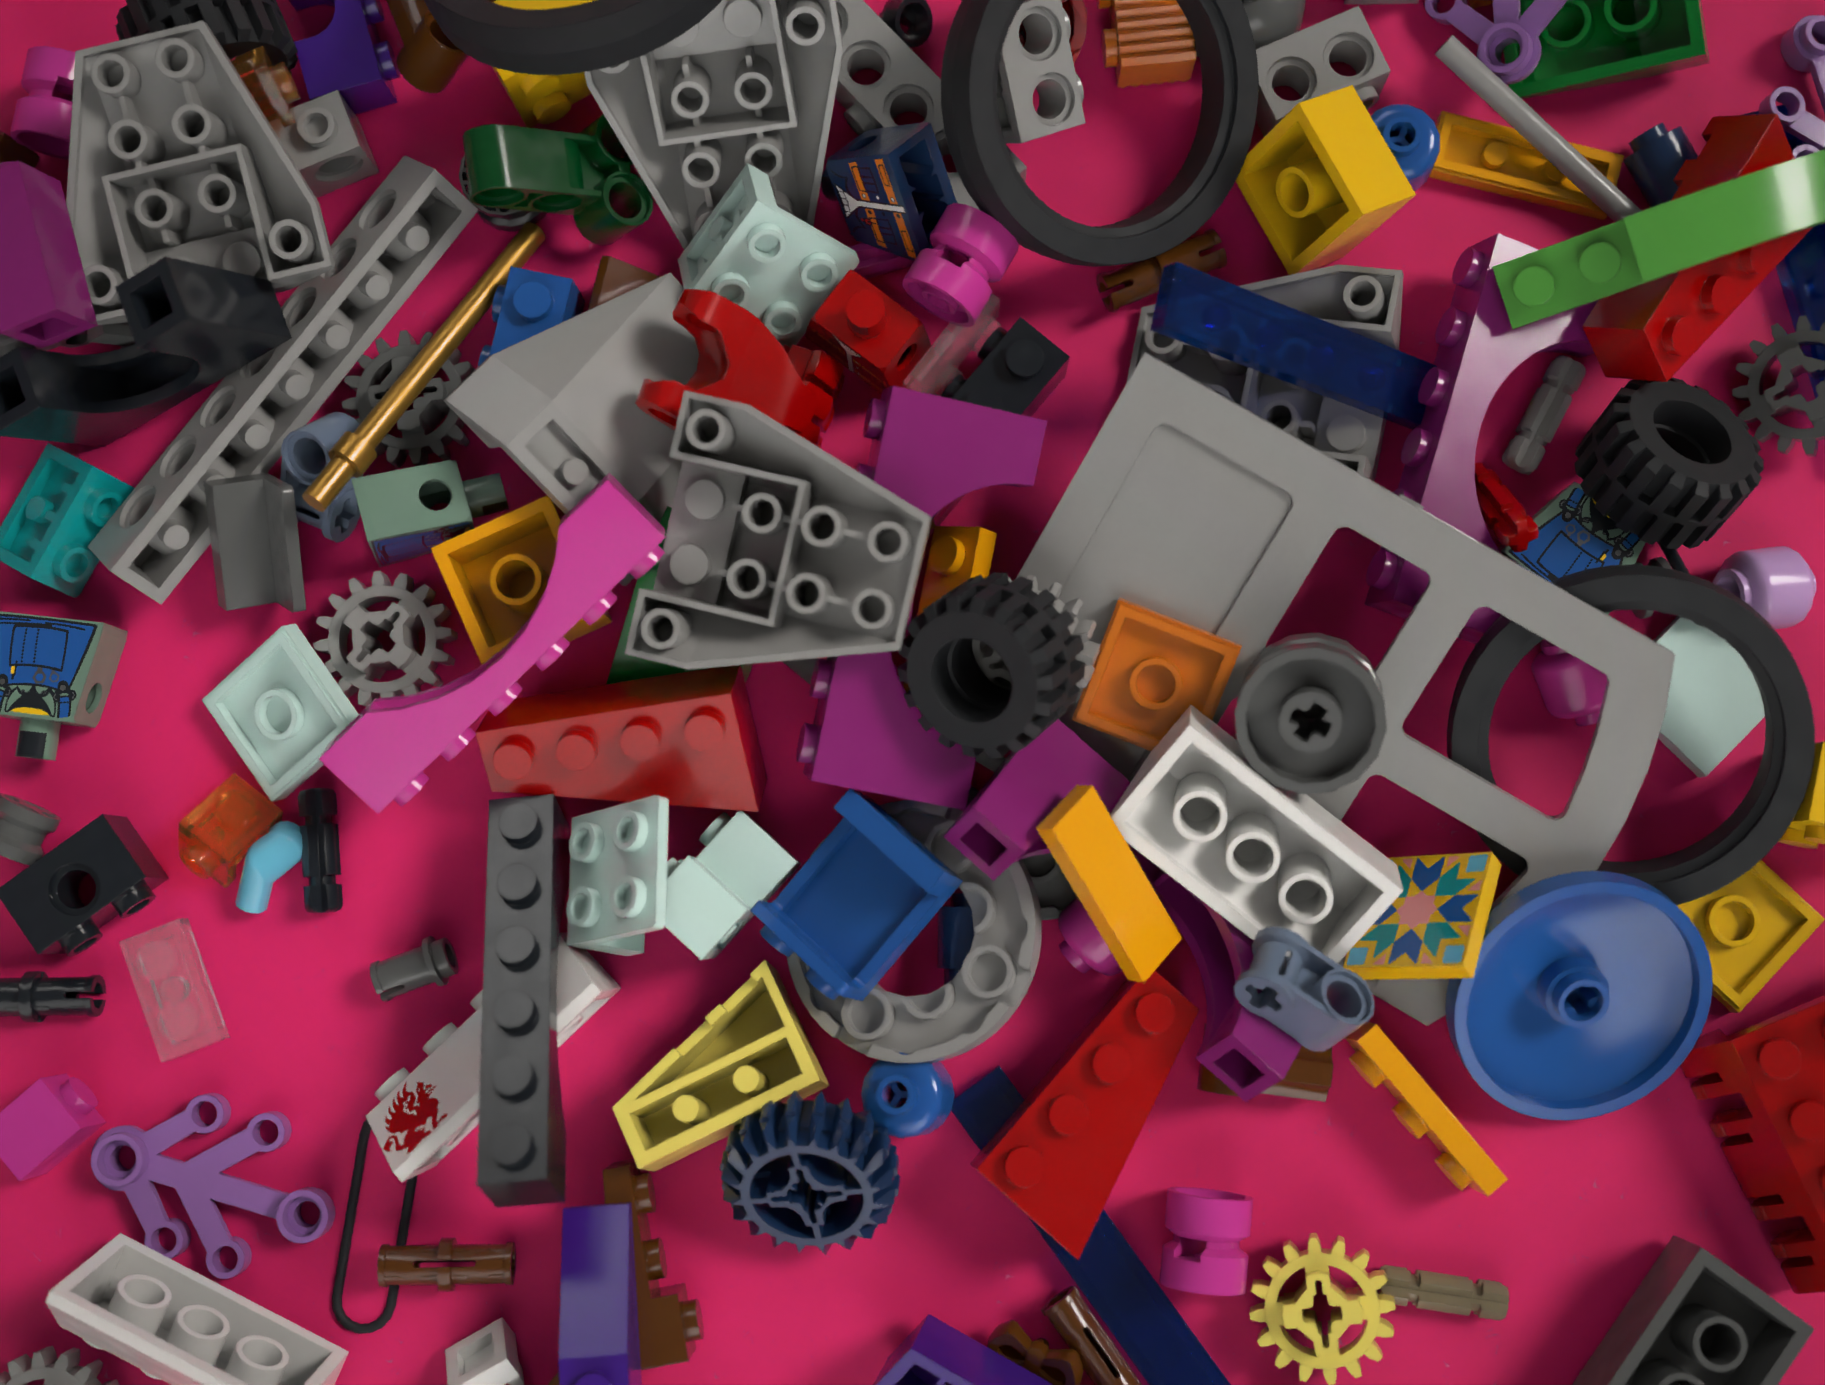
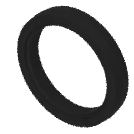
M424 0L443 33L465 54L498 69L533 75L582 73L603 69L640 57L664 46L687 32L704 19L722 1L595 0L564 8L517 9L502 6L488 0Z
M962 0L953 19L943 56L941 109L944 131L955 168L977 207L1000 222L1016 238L1019 245L1042 256L1073 265L1091 267L1113 266L1143 261L1163 254L1193 235L1210 219L1233 187L1244 164L1254 131L1258 106V63L1253 33L1241 0H1176L1192 29L1198 48L1202 72L1201 112L1191 150L1175 179L1153 203L1125 220L1096 227L1076 223L1065 218L1042 202L1027 186L1017 171L1003 138L997 104L999 62L1009 27L1024 0Z
M1610 565L1586 569L1552 581L1551 583L1604 613L1618 610H1650L1673 614L1694 621L1728 642L1742 656L1751 670L1764 706L1766 721L1765 745L1758 773L1741 804L1716 830L1685 849L1649 860L1634 862L1602 861L1597 871L1614 872L1639 879L1665 894L1675 905L1693 901L1730 884L1767 855L1783 836L1802 803L1811 777L1815 753L1813 711L1805 682L1794 657L1783 639L1768 621L1749 604L1710 581L1681 571L1647 565ZM1503 615L1483 634L1466 660L1455 687L1447 726L1448 758L1494 785L1496 783L1490 767L1488 737L1495 703L1513 669L1534 646L1544 639ZM1476 830L1483 842L1510 870L1518 876L1524 871L1526 860L1522 856Z

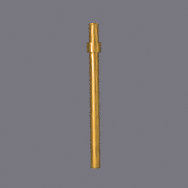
M531 222L524 224L354 432L346 431L328 452L331 459L330 462L302 494L303 499L311 507L324 512L352 476L358 478L364 474L377 458L375 448L491 307L497 287L500 284H507L510 267L522 268L546 239L540 227Z

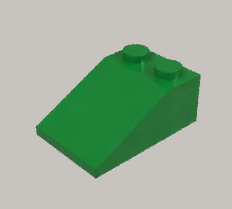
M1520 0L1521 15L1534 0ZM1568 0L1539 35L1542 47L1541 57L1534 71L1524 80L1515 84H1509V88L1521 99L1642 79L1708 64L1710 60L1701 0ZM1518 43L1509 44L1503 49L1505 64L1515 61L1519 56L1520 45Z

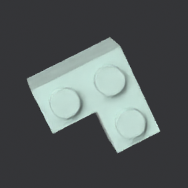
M738 811L732 818L726 812L719 815L700 836L699 841L706 847L697 857L688 855L684 860L680 859L679 861L672 857L667 861L665 927L701 960L716 958L752 919L754 914L751 912V908L758 900L767 902L801 865L792 854L744 811Z

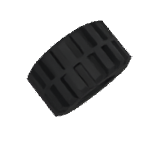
M126 0L127 5L119 10L116 17L118 24L115 27L119 40L198 21L206 22L256 102L269 96L277 90L278 85L286 82L292 74L290 70L296 66L298 60L296 55L298 52L276 0Z
M1671 377L1668 382L1633 379L1624 388L1621 387L1578 445L1575 453L1578 460L1574 465L1576 474L1583 479L1580 486L1585 495L1594 499L1596 502L1594 507L1603 516H1609L1615 521L1616 527L1625 533L1630 531L1638 535L1639 540L1651 545L1659 542L1665 548L1678 549L1681 545L1687 548L1697 547L1703 541L1711 539L1757 487L1761 480L1759 474L1764 470L1763 459L1757 454L1761 450L1757 439L1748 433V425L1742 418L1737 417L1730 410L1731 407L1721 399L1717 400L1709 395L1708 391L1696 385L1692 387L1683 380Z
M995 572L985 579L982 575L970 578L924 608L923 612L913 618L907 627L910 635L904 638L902 648L898 653L907 659L905 663L898 667L899 681L908 683L910 688L903 696L909 708L917 706L921 712L922 717L917 721L926 732L932 727L940 733L938 742L949 749L956 743L961 744L963 755L976 758L983 751H986L989 759L1001 758L1010 750L1013 753L1022 750L1067 712V708L1075 702L1081 690L1075 684L1085 675V663L1077 660L1075 656L1084 650L1081 635L1071 636L1068 629L1075 621L1067 609L1059 614L1052 604L1057 597L1050 591L1044 589L1039 594L1032 591L1033 581L1019 576L1010 583L1007 573ZM972 639L987 644L1001 656L1011 676L1012 691L995 685L981 672L973 655Z

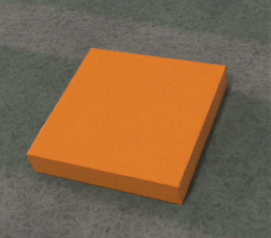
M1119 598L1101 642L1100 652L1092 665L1095 670L1088 685L1082 691L1072 720L1152 751L1190 705L1211 721L1213 720L1242 645Z

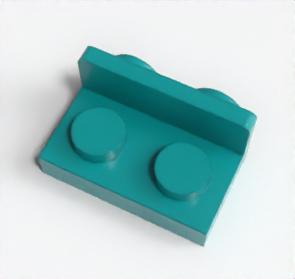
M48 443L0 526V561L31 579L71 597H78L99 562V559L87 546L134 490V487Z

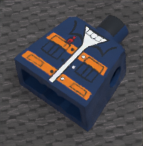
M928 122L871 129L860 134L828 158L821 178V189L824 196L829 200L839 202L849 232L856 241L911 261H915L921 250L926 248L933 249L930 242L931 232L947 206L957 203L931 123Z

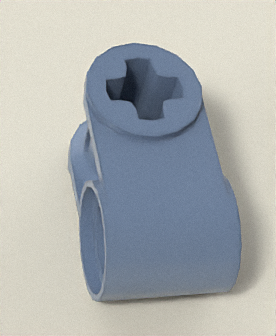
M342 412L329 413L290 432L284 438L281 447L282 464L280 480L292 485L294 489L297 523L301 521L322 530L325 538L337 543L344 541L350 536L360 518L352 480L348 481L324 512L311 507L303 499L302 494L330 462L331 459L328 452L346 431L354 432L360 425L353 417Z
M1266 927L1258 931L1252 943L1254 958L1250 968L1240 974L1234 986V995L1239 1003L1248 1011L1262 1016L1292 1036L1303 1047L1312 1051H1325L1333 1047L1369 1021L1373 1015L1375 1003L1371 990L1359 975L1343 968L1309 945L1302 936L1289 929ZM1287 951L1291 953V957L1285 956ZM1257 988L1262 989L1261 994L1257 992Z

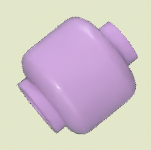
M1785 546L1738 551L1725 559L1713 580L1714 584L1733 593L1749 604L1768 621L1774 630L1789 628L1803 621L1812 607L1816 593V579L1809 565L1798 552Z

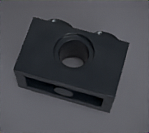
M101 814L1 886L0 899L38 954L66 953L68 957L83 952L99 941L103 936L99 928L117 915L121 918H126L148 906L156 897L152 890L169 879V877L127 817ZM89 873L95 881L96 893L93 900L85 906L79 898L78 887L82 878Z

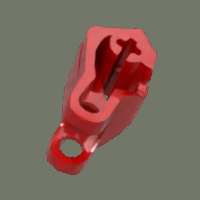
M684 289L672 312L673 320L682 325L695 338L699 352L697 370L686 384L675 380L653 382L650 379H644L635 401L640 410L675 431L683 393L686 390L748 404L821 448L823 438L820 436V432L825 433L832 423L835 413L833 401L839 396L844 383L843 365L822 350L812 351L797 345H792L791 348L785 344L782 346L760 319L745 308L719 294L707 290Z

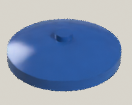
M1578 871L1543 879L1511 895L1489 913L1474 977L1449 978L1445 1010L1450 1039L1457 1055L1473 1079L1487 1094L1504 1106L1528 1116L1548 1120L1567 1121L1601 1116L1628 1106L1649 1094L1669 1078L1691 1052L1703 1030L1711 1004L1713 981L1710 957L1703 938L1689 917L1665 894L1639 879L1608 871Z

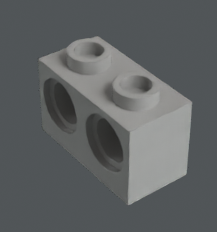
M1024 0L1009 27L1002 48L997 79L998 113L1005 143H1024L1086 123L1082 107L1084 99L1083 85L1075 72L1069 42L1071 35L1070 20L1062 7L1061 0ZM1021 23L1024 25L1026 31V42L1024 47L1021 45L1019 39V28ZM1035 88L1039 94V107L1037 111H1035L1033 106Z
M1359 6L1256 49L1259 76L1256 122L1265 137L1298 103L1353 85L1367 110L1378 102L1379 95L1391 70ZM1344 62L1350 65L1357 75L1342 76L1336 73L1330 64ZM1278 86L1291 87L1298 92L1301 99L1295 101L1281 99L1276 95L1273 88Z
M338 90L267 118L316 198L379 173L359 119Z

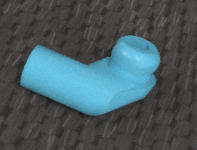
M290 821L276 823L267 834L249 847L245 856L235 901L239 909L256 914L267 910L273 883L302 858V835L297 824Z

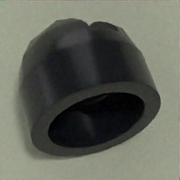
M888 0L883 11L879 14V17L909 47L921 46L930 36L933 17L931 9L925 0ZM900 23L909 27L906 33L900 28Z

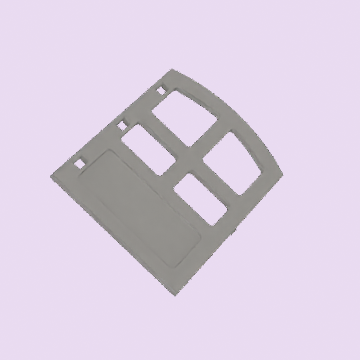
M1144 352L1016 577L1022 576L1027 578L1028 575H1035L1038 590L1040 591L1048 590L1055 582L1061 584V594L1058 599L1065 604L1070 600L1080 598L1083 604L1076 617L1078 620H1095L1097 626L1088 641H1093L1101 645L1119 598L1242 645L1212 720L1215 724H1218L1230 702L1238 697L1246 669L1261 651L1266 648L1267 641L1332 534L1337 529L1342 527L1351 528L1426 571L1429 575V583L1375 669L1382 683L1387 731L1378 757L1359 779L1333 792L1306 795L1341 821L1366 780L1371 776L1381 775L1522 856L1526 860L1524 871L1492 903L1490 912L1511 895L1540 880L1571 872L1597 871L1625 824L1648 772L1666 712L1675 654L1671 650L1423 510L1424 506L1401 493L1399 496L1147 352ZM1480 607H1489L1600 670L1607 677L1596 729L1585 762L1566 807L1559 815L1549 816L1407 735L1402 728L1407 715L1472 613ZM1081 687L1075 702L1067 708V712L1059 720L1073 730L1079 738L1131 782L1151 751L1073 721V714L1084 689ZM1313 703L1309 710L1302 711L1298 709V712L1307 719H1314L1321 715L1322 706ZM983 751L976 757V762L995 772L1006 758L989 759L986 751ZM1343 957L1338 962V964L1342 967L1344 965L1345 957ZM1449 979L1364 980L1373 995L1426 1026L1446 1015V992Z

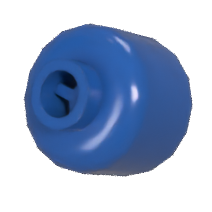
M1392 104L1378 109L1371 115V118L1413 190L1417 191L1428 180L1440 152V134L1437 127L1423 110L1409 104Z
M878 1060L873 1063L864 1077L861 1091L864 1111L871 1110L874 1126L887 1128L889 1136L899 1138L930 1134L943 1125L952 1111L955 1095L952 1078L940 1061L934 1063H895ZM903 1085H905V1087L907 1088V1091H904V1090H903V1088H902ZM904 1098H907V1101H906V1103L904 1104V1103H903V1099H904Z

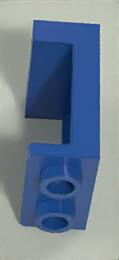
M849 788L833 807L844 818L777 898L771 903L758 900L751 908V912L765 924L760 930V934L771 946L787 957H790L794 952L810 967L805 973V977L822 994L832 1000H835L840 995L863 1001L961 885L963 880L872 798Z

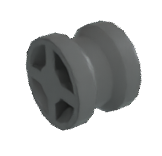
M0 793V855L22 864L32 865L43 857L44 852L41 844L47 834L56 831L61 818L31 802Z

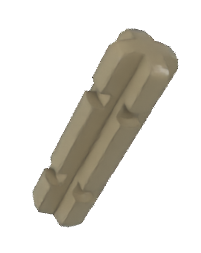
M1390 1265L1380 1267V1270L1384 1269L1388 1281L1382 1288L1377 1290V1294L1394 1296L1395 1305L1407 1306L1408 1301H1410L1412 1305H1416V1308L1466 1316H1469L1470 1312L1473 1311L1479 1318L1499 1321L1506 1317L1509 1291L1500 1282L1478 1279L1476 1284H1474L1473 1280L1463 1276L1417 1269L1414 1274H1411V1271L1403 1267Z

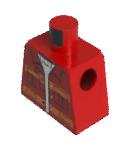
M851 269L813 315L804 334L807 339L881 394L883 389L891 386L911 390L935 360V354L923 323ZM906 351L908 353L907 357L897 366L900 357Z

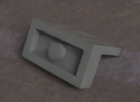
M269 473L204 481L218 605L229 611L277 602L292 613L306 610L295 496L292 485Z

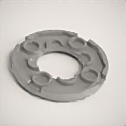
M914 800L885 803L879 806L963 880L959 887L972 909L974 939L970 952L964 959L962 968L951 982L930 994L905 997L888 992L877 983L863 1001H858L840 995L835 1000H832L822 994L805 977V973L810 967L794 952L790 957H787V962L795 989L802 1003L814 1020L830 1036L839 1039L852 1049L874 1059L895 1063H934L954 1058L982 1044L994 1035L1019 1007L1033 980L1039 960L1042 941L1040 904L1030 873L1022 860L1010 865L993 881L943 837L962 814V810ZM823 841L817 846V848L814 850V852H815V851L818 849V847L823 843Z

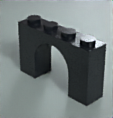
M165 256L115 287L136 344L114 351L88 355H71L16 347L0 357V436L107 446L292 338L271 281Z

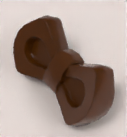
M1014 1320L998 1325L988 1338V1348L1053 1385H1080L1084 1368L1078 1352L1074 1349H1049V1342L1044 1338L1032 1341Z

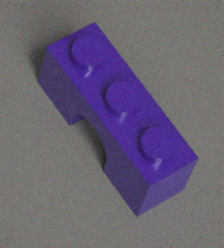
M289 0L296 11L317 5L335 7L333 19L325 30L315 36L294 42L298 51L297 56L310 101L338 90L355 115L398 103L392 84L393 79L400 78L396 57L389 41H380L376 23L385 21L380 0Z

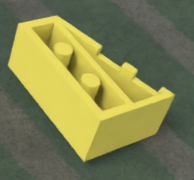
M766 960L750 974L751 977L722 1005L718 1004L704 1018L706 1021L677 1049L673 1048L612 1107L638 1169L656 1172L729 1136L734 1126L741 1124L744 1117L761 1112L762 1106L770 1100L785 1104L794 1090L804 1099L830 1086L777 969Z

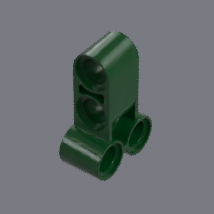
M604 114L579 133L490 124L471 128L463 134L469 198L476 205L574 215L576 226L581 234L590 242L601 246L614 243L648 220L652 213L653 199L644 181L630 172V166L633 163Z

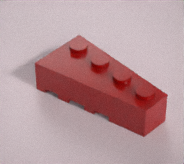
M1778 114L1712 117L1702 133V137L1707 142L1697 159L1685 160L1673 180L1678 190L1671 201L1795 159ZM1813 227L1599 299L1582 328L1605 377L1668 382Z
M1156 971L1151 974L1145 983L1126 979L970 1163L973 1168L1077 1260L1081 1256L1200 1010Z

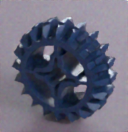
M794 1090L787 1103L784 1104L783 1102H773L770 1100L762 1106L761 1112L744 1117L741 1124L735 1125L733 1131L730 1132L720 1165V1171H722L721 1180L723 1181L722 1189L724 1191L723 1200L732 1204L733 1219L748 1221L751 1236L763 1233L770 1234L773 1248L786 1241L795 1244L799 1254L805 1246H817L826 1255L833 1243H838L844 1248L851 1250L857 1237L872 1239L878 1224L887 1223L888 1215L891 1213L894 1204V1198L898 1196L900 1175H898L899 1156L897 1155V1146L890 1144L891 1140L888 1136L887 1128L874 1126L871 1110L854 1114L848 1098L835 1105L826 1102L822 1091L814 1100H804Z

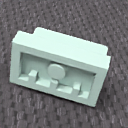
M747 163L681 254L678 263L684 289L712 291L727 298L760 319L782 346L785 344L791 348L792 345H797L806 333L811 318L850 269L854 270L859 264V258L855 250L778 207L769 176Z
M653 795L572 817L569 840V899L566 906L568 918L567 946L622 956H632L644 953L645 933L664 928L666 924L669 801L667 798Z

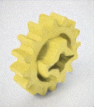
M1317 1233L1309 1234L1308 1249L1299 1251L1297 1246L1288 1239L1283 1242L1286 1258L1284 1262L1281 1263L1270 1256H1266L1263 1260V1267L1271 1277L1270 1281L1264 1279L1253 1280L1251 1292L1265 1299V1303H1259L1250 1307V1320L1267 1323V1327L1258 1334V1344L1260 1347H1265L1276 1343L1280 1348L1275 1357V1365L1281 1369L1292 1359L1299 1363V1378L1304 1382H1307L1311 1376L1313 1368L1323 1369L1328 1385H1335L1337 1377L1336 1368L1345 1366L1354 1378L1362 1376L1359 1357L1364 1354L1368 1358L1379 1362L1383 1356L1381 1348L1374 1340L1375 1337L1393 1338L1394 1334L1393 1324L1380 1317L1381 1313H1388L1396 1309L1394 1296L1377 1294V1290L1382 1288L1388 1281L1384 1269L1367 1273L1365 1268L1370 1258L1369 1252L1363 1248L1351 1258L1345 1254L1344 1237L1339 1235L1333 1241L1331 1249L1321 1248V1242ZM1329 1266L1336 1267L1349 1274L1362 1290H1359L1358 1287L1345 1288L1330 1275ZM1305 1267L1306 1279L1296 1292L1284 1293L1283 1296H1278L1285 1281L1293 1273ZM1317 1280L1322 1283L1323 1294L1327 1295L1329 1305L1336 1307L1331 1309L1330 1320L1328 1321V1335L1323 1334L1322 1323L1318 1321L1316 1312L1310 1309L1304 1310L1313 1307ZM1362 1320H1366L1359 1335L1346 1346L1339 1348L1338 1339L1349 1325L1362 1324ZM1285 1329H1299L1314 1342L1315 1350L1295 1341Z

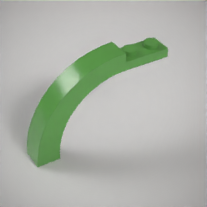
M1825 150L1694 192L1624 217L1623 220L1493 266L1512 329L1711 260L1824 224Z

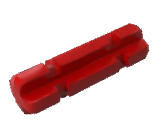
M1475 463L1476 492L1484 522L1490 529H1493L1494 535L1502 545L1510 546L1514 552L1527 550L1528 543L1538 538V525L1530 515H1526L1525 509L1506 485H1502L1501 479L1492 469H1486L1482 463Z

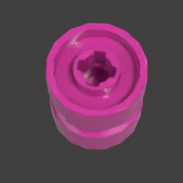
M34 46L28 49L21 87L29 93V96L17 100L10 131L11 138L17 143L42 154L69 160L75 52L49 46Z
M952 203L947 206L930 234V242L933 249L926 248L919 252L904 277L902 286L917 304L931 314L956 326L971 327L974 326L991 297L992 290L988 282L994 283L1002 279L1018 252L1019 244L1016 238L990 215L966 204Z
M1196 1187L1167 1188L1164 1225L1174 1234L1173 1240L1162 1246L1159 1281L1161 1285L1180 1291L1205 1295L1239 1296L1245 1294L1249 1256L1239 1248L1241 1240L1249 1237L1251 1233L1253 1198L1243 1194Z

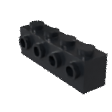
M1020 317L1008 332L1003 327H999L992 333L977 355L983 360L982 363L968 379L961 374L955 377L943 391L941 397L1031 417L1066 376L1070 356ZM965 495L944 506L932 517L927 539L934 532L935 526H939Z

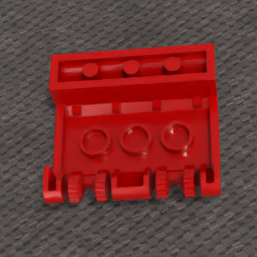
M1825 995L1729 1036H1726L1720 1028L1700 1036L1691 1052L1680 1065L1686 1078L1706 1075L1694 1081L1690 1086L1697 1100L1713 1099L1740 1093L1746 1104V1107L1729 1109L1718 1114L1716 1118L1709 1121V1125L1715 1137L1732 1136L1724 1140L1720 1147L1745 1197H1759L1750 1206L1756 1219L1766 1221L1768 1219L1803 1217L1807 1227L1786 1230L1778 1234L1777 1237L1772 1238V1241H1769V1245L1776 1258H1787L1781 1263V1269L1795 1294L1825 1292Z

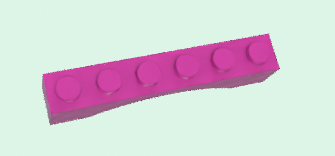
M609 472L562 517L558 529L555 562L547 587L531 617L504 648L477 669L443 686L407 696L374 699L327 745L319 760L377 814L393 799L401 807L405 805L429 780V777L422 772L439 755H442L447 761L453 759L476 735L469 726L487 709L494 716H497L520 694L523 688L516 681L531 666L535 664L541 671L549 667L569 646L570 642L564 635L581 618L588 625L593 624L617 600V596L611 590L628 573L638 580L660 560L665 551L658 544L665 539V528Z

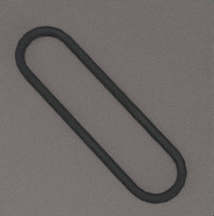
M367 1119L364 1121L359 1134L332 1294V1310L337 1321L347 1330L358 1334L372 1333L384 1327L392 1318L399 1285H389L384 1312L377 1320L371 1323L360 1324L352 1321L345 1314L342 1307V1294L368 1139L371 1132V1126ZM417 1176L408 1179L406 1183L396 1246H406Z

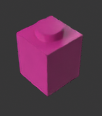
M67 1073L39 1078L0 1112V1158L19 1181L47 1174L106 1123L95 1109L98 1101L92 1090L78 1078L69 1077Z

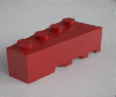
M741 665L709 668L516 698L497 716H494L488 710L475 732L493 792L532 795L554 794V796L622 802H631L657 795L667 798L669 805L759 812L767 782V775Z

